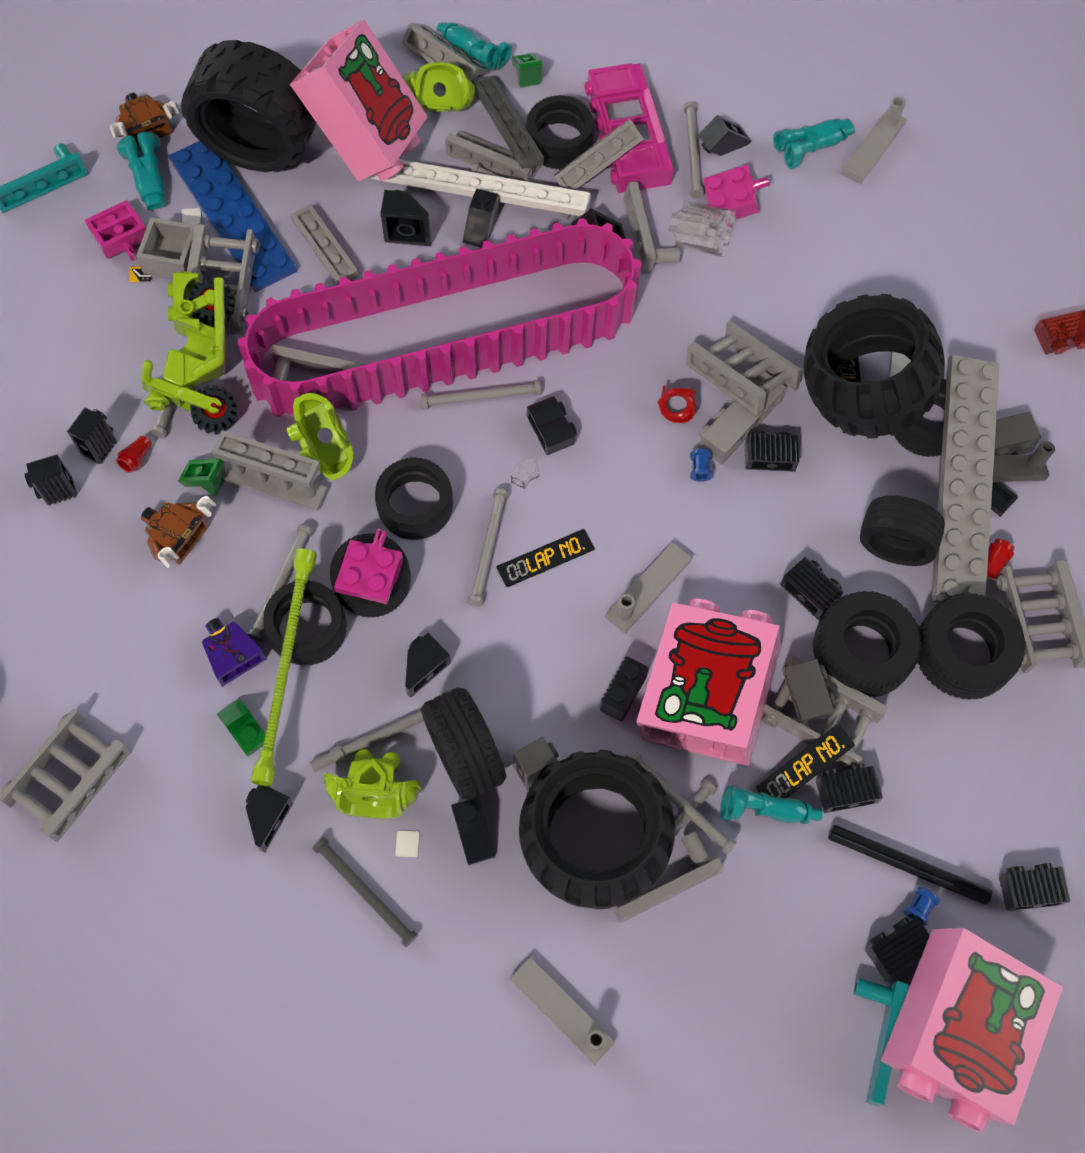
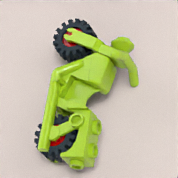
M189 271L173 273V282H168V298H173V306H168V320L174 321L175 331L180 335L188 337V341L181 350L171 349L168 352L163 380L151 378L152 361L145 360L143 362L141 371L143 390L150 392L144 400V404L149 406L150 410L161 411L170 405V401L174 402L178 407L191 412L193 422L198 425V429L201 431L204 429L205 433L210 434V431L214 432V434H219V431H227L228 427L231 428L236 420L237 407L231 392L227 393L223 387L218 389L217 385H213V388L210 389L209 386H205V390L199 389L197 392L191 389L214 380L225 373V320L229 321L231 314L233 315L234 294L233 291L230 292L228 284L224 286V279L221 277L211 278V282H208L207 278L202 279L203 283L200 284L198 273Z

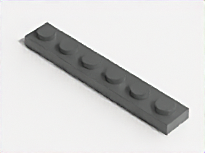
M487 76L473 79L472 83L475 85L477 96L521 169L543 165L544 156L495 77Z

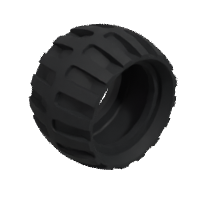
M891 294L860 295L856 299L837 304L835 309L825 313L819 319L816 329L812 330L806 345L804 358L806 387L812 402L818 408L821 415L834 427H840L846 434L852 436L861 435L872 439L878 438V436L899 434L901 430L909 426L913 427L920 422L924 413L930 411L939 395L945 371L942 342L931 320L920 308L917 309L911 301L905 298L898 299L892 297ZM896 352L904 354L911 360L899 373L878 381L850 382L837 375L846 363L869 353Z
M599 749V752L589 753L578 751L570 754L566 759L552 763L533 782L521 809L519 838L523 856L530 871L538 882L552 895L577 907L609 909L637 899L661 877L668 865L674 847L675 819L670 800L661 783L652 772H648L638 761L629 756L616 755L610 750ZM605 789L621 794L635 806L643 821L645 838L637 853L620 867L603 872L581 870L565 861L551 843L549 829L555 812L567 798L583 790Z

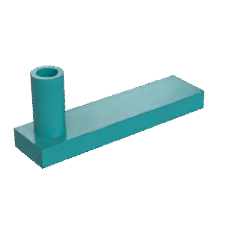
M57 144L54 147V153L59 160L1 185L0 209L2 213L88 175L78 152L71 154L65 144Z
M857 978L853 992L855 996L886 1005L866 1103L882 1106L885 1103L892 1067L883 1063L881 1058L907 995L909 984L896 981L890 984V987Z

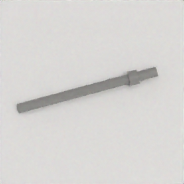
M421 711L341 748L336 746L330 749V753L310 762L313 771L315 772L333 763L337 765L346 761L345 757L423 722Z

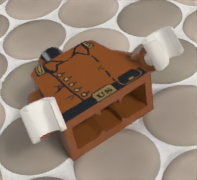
M129 93L125 97L126 103L119 106L121 114L117 116L116 122L109 126L113 139L122 136H133L139 147L137 135L140 132H151L157 134L159 138L172 134L168 118L171 119L175 114H180L181 111L175 101L164 104L160 101H154L150 95L138 97L136 93Z
M204 496L198 502L176 504L167 502L158 512L147 507L142 512L141 520L148 524L145 532L149 537L147 544L153 558L162 562L167 568L170 567L169 561L171 559L180 565L209 528L203 514L210 517L212 512L209 509L217 504L208 496Z

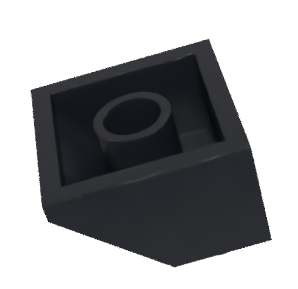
M384 190L380 212L384 242L431 247L429 213L409 192Z

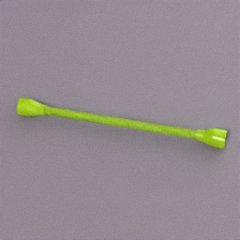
M299 548L295 552L293 562L295 587L282 646L278 676L276 677V686L274 687V696L272 697L273 703H271L270 717L268 718V727L266 728L267 731L264 738V748L260 751L259 759L253 767L250 780L251 783L257 785L272 786L276 771L273 760L275 752L273 749L278 731V721L280 720L279 714H281L284 690L286 689V680L288 679V670L290 669L289 663H291V653H293V643H295L305 584L308 582V577L315 567L317 553L310 549Z

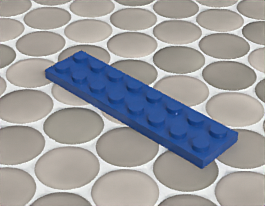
M200 141L168 155L171 164L219 238L246 240L247 229H251L256 238L259 239V253L255 254L250 283L255 293L297 272L295 264L225 160L207 149ZM226 248L235 262L242 263L244 250Z

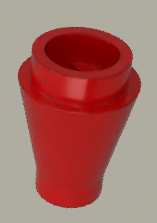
M139 436L134 442L118 452L116 459L118 466L128 473L138 470L149 448L152 446L151 441L144 436Z
M995 539L994 543H990L987 577L996 579L1001 570L1014 556L1013 551L1015 547L1010 542L1003 539Z

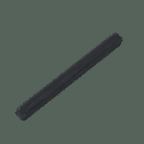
M833 825L829 831L828 839L981 904L987 905L991 900L993 892L989 888L838 825Z

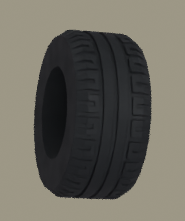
M873 591L850 593L839 598L838 601L836 600L822 617L813 639L814 658L818 660L819 666L824 665L828 675L834 677L842 684L858 690L869 697L883 696L898 688L914 670L922 650L921 632L911 612H908L906 607L904 608L901 603L895 599L893 600L892 597L885 594L881 595L878 592L874 593ZM854 626H864L875 630L884 638L888 645L889 659L882 663H867L856 658L845 644L844 631Z
M961 593L949 596L934 606L918 628L921 632L922 650L917 664L920 665L919 668L922 674L927 677L926 679L933 686L935 685L938 690L940 689L941 692L947 693L949 696L960 697V699L966 698L967 700L988 697L1005 686L1021 667L1026 648L1023 630L1019 627L1020 624L1011 611L1002 606L1000 602L992 600L988 596L985 597L975 593ZM965 628L980 635L989 648L990 663L986 665H972L957 657L949 645L948 630Z
M457 687L450 692L443 693L442 696L435 697L434 700L426 701L421 708L423 720L440 760L461 799L471 800L477 797L476 795L480 796L485 791L488 792L493 787L496 788L502 785L506 779L502 759L488 726L470 693L465 688Z

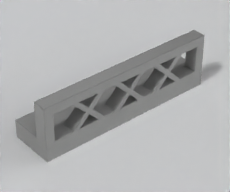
M409 24L401 44L429 63L444 62L456 65L463 70L466 78L471 82L479 74L488 75L490 70L483 67L475 58H470L465 51L453 46L443 36L425 24Z
M458 131L456 135L449 133L445 139L446 155L472 166L477 162L482 165V168L504 178L532 182L540 169V165L521 169L511 152L461 131Z

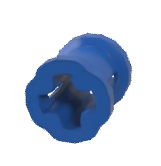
M697 449L690 453L693 470L690 473V478L692 480L704 482L713 478V472L710 470L711 451Z
M918 887L915 891L916 896L909 907H905L903 913L911 921L918 917L921 923L926 926L929 921L927 917L933 907L939 904L940 899L928 889Z

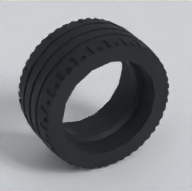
M554 95L540 100L529 111L526 129L544 156L543 166L561 170L593 146V115L589 108L580 100L565 95ZM559 123L570 125L581 134L572 140L560 142L544 137L540 131L548 125Z
M943 379L939 395L934 403L944 411L947 379ZM916 424L913 427L909 426L901 430L899 434L893 435L902 447L913 454L924 457H934L942 454L943 432H930Z
M410 457L392 463L382 472L376 484L375 502L378 515L390 532L403 539L418 540L437 534L449 521L453 509V492L448 476L439 465L423 458ZM409 482H423L431 485L439 492L438 504L430 512L420 516H405L397 513L391 508L389 499L398 487Z
M898 495L882 496L874 499L866 511L860 531V542L868 552L887 562L903 566H922L931 563L935 559L943 538L945 520L935 508L917 499Z
M374 533L349 538L334 553L330 565L331 584L341 604L353 614L368 618L384 616L397 609L406 598L411 582L409 563L405 553L395 541L386 536L383 546L387 549L400 551L403 556V564L397 582L393 585L388 604L335 592L334 586L350 540L373 543L376 535Z
M310 580L305 584L302 603H315L327 608L331 615V624L321 638L306 644L293 643V653H291L290 661L292 664L301 666L322 663L331 658L341 647L345 639L347 627L346 616L338 597L327 586L325 587V585ZM295 581L279 588L271 596L266 604L263 616L264 631L273 650L280 657L284 638L280 633V623L283 616L290 610Z

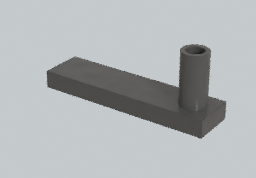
M1044 441L1033 454L994 455L993 482L1045 481L1050 475L1046 462L1055 452V446L1049 441Z

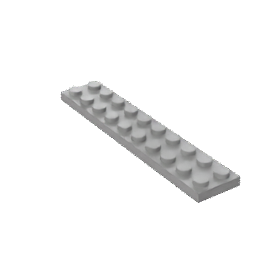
M954 354L948 358L938 512H940L945 520V528L939 551L934 559L931 602L937 603L949 596L961 593H975L986 597L1000 364Z

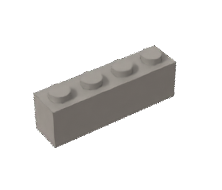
M764 371L750 381L760 387L774 377ZM782 384L766 394L764 411L759 415H755L732 398L731 405L727 409L722 408L716 415V421L711 426L707 424L700 432L699 448L711 451L712 458L722 465L746 440L747 434L752 433L783 400L787 387Z

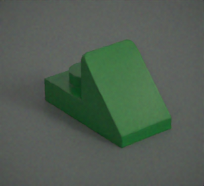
M534 53L512 56L513 66L517 69L519 87L541 83L542 60Z
M221 459L189 460L178 482L185 487L201 486L211 495L216 496L224 481V461Z
M237 699L217 713L219 719L247 757L263 747L265 732L240 699Z

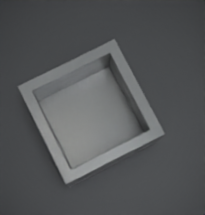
M151 217L136 255L142 272L144 274L173 279V273L187 271L195 225Z

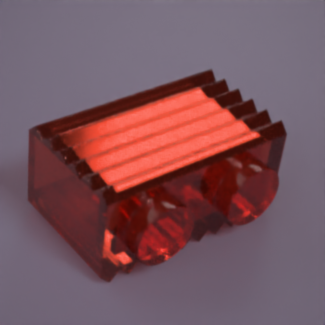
M1085 309L1039 321L1034 332L1046 355L1053 352L1054 354H1061L1075 347L1077 349L1085 348Z

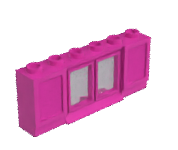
M632 63L588 70V81L584 83L586 96L590 95V111L595 113L596 131L600 130V140L629 118L643 137L641 142L608 165L611 168V183L616 185L617 192L624 193L629 182H638L639 190L671 185L674 169L641 64L632 65Z

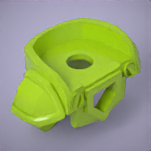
M428 63L419 67L418 71L402 76L421 107L426 111H462L469 107L475 98V85L466 78L461 68L450 63ZM435 84L445 86L446 91L443 96L435 95L433 91Z
M307 393L295 398L293 412L297 422L291 424L286 430L293 442L299 441L302 450L298 451V454L319 461L321 465L319 470L332 481L343 477L352 466L354 450L350 442H348L349 438L338 414L335 415L336 411L332 403L315 393ZM322 428L330 429L333 434L332 440L328 443H323L319 440L318 433Z
M365 749L356 753L355 761L351 762L347 779L331 773H326L323 777L326 793L332 799L337 811L345 815L377 819L400 818L402 812L416 802L419 792H422V784L417 780H409L402 783L394 780V772L400 768L401 764L400 756L397 753L388 752L383 758H373L372 753Z

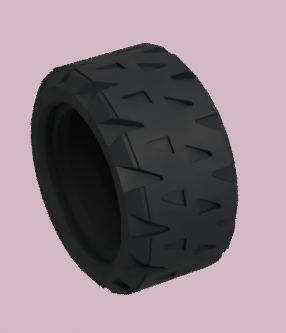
M225 40L205 49L182 95V115L186 119L187 126L193 135L218 157L248 170L281 172L297 165L303 158L317 123L290 86V83L301 72V69L278 52L252 42Z

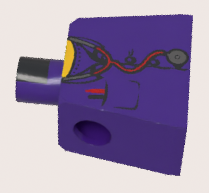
M214 618L205 625L210 636L203 639L202 644L214 675L222 687L266 660L260 647L236 622H231L224 627L219 618Z

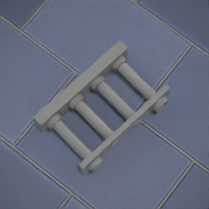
M195 224L187 271L198 273L200 284L203 283L204 272L208 269L240 273L238 286H228L230 287V292L233 291V294L236 295L233 315L231 314L232 322L238 330H243L244 322H246L245 319L248 316L247 301L255 254L259 253L260 248L259 239L256 238L251 229H247L246 240L212 237L205 225ZM220 247L244 250L242 263L209 260L207 257L208 249Z
M731 321L726 323V333L723 340L708 349H704L694 342L688 346L687 366L755 415H759L764 411L766 394L785 383L794 390L799 389L802 369ZM730 346L739 351V353L726 361H721L715 356ZM748 358L757 364L743 374L733 369V367ZM764 371H768L775 376L760 387L750 381Z
M224 430L221 431L211 451L213 457L230 462L223 476L224 481L318 511L326 494L327 487L313 483L321 467L320 462Z
M1067 560L1056 561L1049 568L1047 574L1013 577L1011 566H1005L997 576L996 585L998 591L1002 593L1005 607L1015 616L1020 624L1019 627L1023 630V639L1026 643L1025 656L1021 665L1023 674L1029 673L1037 665L1036 661L1069 657L1073 662L1074 668L1085 667V623ZM1049 584L1052 587L1054 598L1020 601L1016 588ZM1055 608L1058 610L1061 619L1060 622L1027 626L1023 611ZM1062 632L1068 644L1067 647L1033 650L1030 636Z
M790 655L781 672L786 667L804 663V661ZM827 674L828 681H825L828 692H833L837 706L834 707L835 712L829 716L819 734L806 727V723H799L798 718L793 720L781 713L790 697L785 681L772 707L765 704L762 721L770 727L776 728L777 726L808 744H812L838 724L845 709L850 708L859 713L860 716L850 736L855 746L837 759L836 763L845 768L859 764L863 757L855 754V751L870 722L878 724L884 717L888 706L842 684Z
M72 709L69 714L64 715L60 719L56 730L17 776L4 785L0 795V801L10 808L18 802L43 820L44 826L41 828V831L56 842L62 838L131 753L117 739L112 744L107 745L82 727L81 724L85 719L75 709ZM73 734L100 753V758L93 766H87L62 748ZM54 756L82 776V780L75 788L69 789L43 770ZM35 779L63 798V803L56 811H49L25 793Z

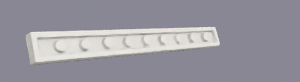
M401 160L403 167L395 175L384 180L385 182L469 197L474 196L477 188L499 194V202L581 216L588 210L591 200V193L406 160ZM376 174L367 177L368 179L381 181Z

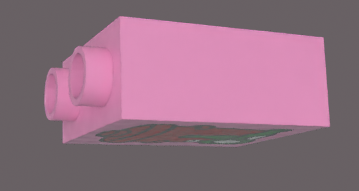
M364 19L331 36L290 83V86L357 181L374 174L381 181L389 179L403 167L399 157L410 152L421 141L417 131L428 116Z
M691 599L688 606L672 603L636 721L642 740L749 766L781 649L780 625L773 624V619L769 615L756 610H744L740 617L720 613L718 605L704 599Z
M965 928L932 929L881 1061L901 1072L897 1084L901 1090L929 1103H933L937 1093L952 1102L948 1116L970 1129L984 1132L988 1120L1015 1125L1063 987Z

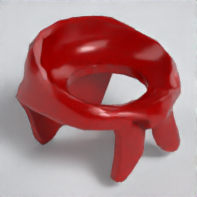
M663 385L661 398L657 402L661 414L673 423L683 424L693 419L696 413V391L693 387H690V389L671 388L665 392L666 386ZM679 396L685 399L687 405L684 410L673 412L667 408L666 403L671 397Z

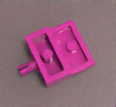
M747 164L703 178L712 221L734 214L737 219L759 213L756 194L758 189L770 186L768 176L754 181Z
M127 200L84 220L107 259L126 251L129 259L135 260L134 256L136 258L137 251L134 246L142 242L146 227Z
M377 529L373 543L350 540L334 586L335 592L388 604L393 585L397 582L403 564L402 552L387 549L383 546L387 535L386 531L382 530L381 533V529Z

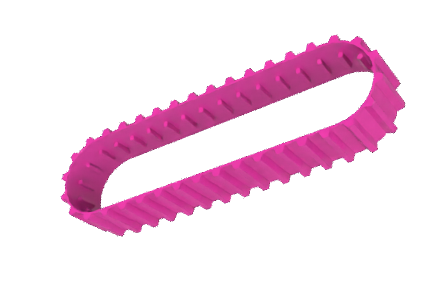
M579 219L577 225L563 227L558 222L553 224V230L540 233L536 228L530 229L528 237L517 239L511 234L506 236V242L493 245L487 240L483 241L481 249L470 251L466 246L459 247V254L446 257L440 252L436 253L434 261L422 263L416 258L412 259L410 267L398 269L393 264L388 266L387 273L374 275L369 270L364 272L363 279L350 281L345 276L340 278L339 285L326 288L323 283H318L312 292L302 294L298 289L291 290L289 298L277 301L270 297L266 299V307L257 315H248L245 321L248 329L246 336L238 339V346L254 397L257 401L266 400L271 406L273 415L277 417L284 413L294 415V399L307 393H315L326 398L332 403L334 409L348 406L351 411L358 410L359 402L371 399L377 405L382 403V397L395 393L399 398H403L406 396V390L419 387L425 392L429 391L430 383L443 381L448 386L453 384V377L465 374L469 379H474L479 370L489 368L493 373L499 372L500 365L512 362L516 367L523 366L524 358L536 356L541 361L546 359V353L559 350L564 355L569 353V346L581 343L585 348L592 347V340L601 337L609 340L614 339L616 329L622 323L630 324L632 321L634 303L637 301L641 260L633 258V241L630 238L622 239L612 232L613 225L609 223L600 227L589 225L586 219ZM583 262L602 266L613 272L623 284V290L620 293L598 304L309 380L297 382L282 381L268 376L261 368V362L272 345L292 335L566 264Z

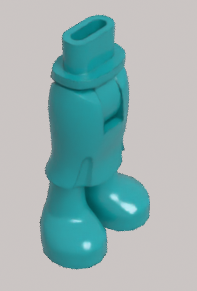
M440 22L437 25V31L442 33L446 41L468 53L470 58H475L488 70L492 71L494 68L497 70L503 68L511 57L512 46L506 42H502L498 46L493 43L487 44L486 40L477 36L470 29L464 26L459 27L454 22Z
M837 118L822 121L812 126H802L799 129L778 130L774 133L773 143L778 152H784V160L787 167L794 169L800 166L805 153L810 151L814 153L819 149L837 145L841 141H845L849 135L854 134L855 129L849 119L840 120Z
M140 132L137 135L143 157H139V149L133 136H126L117 144V151L123 159L129 161L128 167L133 173L135 187L141 201L145 203L148 210L165 206L164 181L158 167L159 160L155 155L161 148L159 136L151 132Z
M734 785L725 788L720 804V817L725 820L739 819L745 809L754 810L755 816H764L785 823L800 822L801 824H808L810 820L821 821L823 817L821 809L812 808L811 804L797 799L772 797L764 792L759 794Z

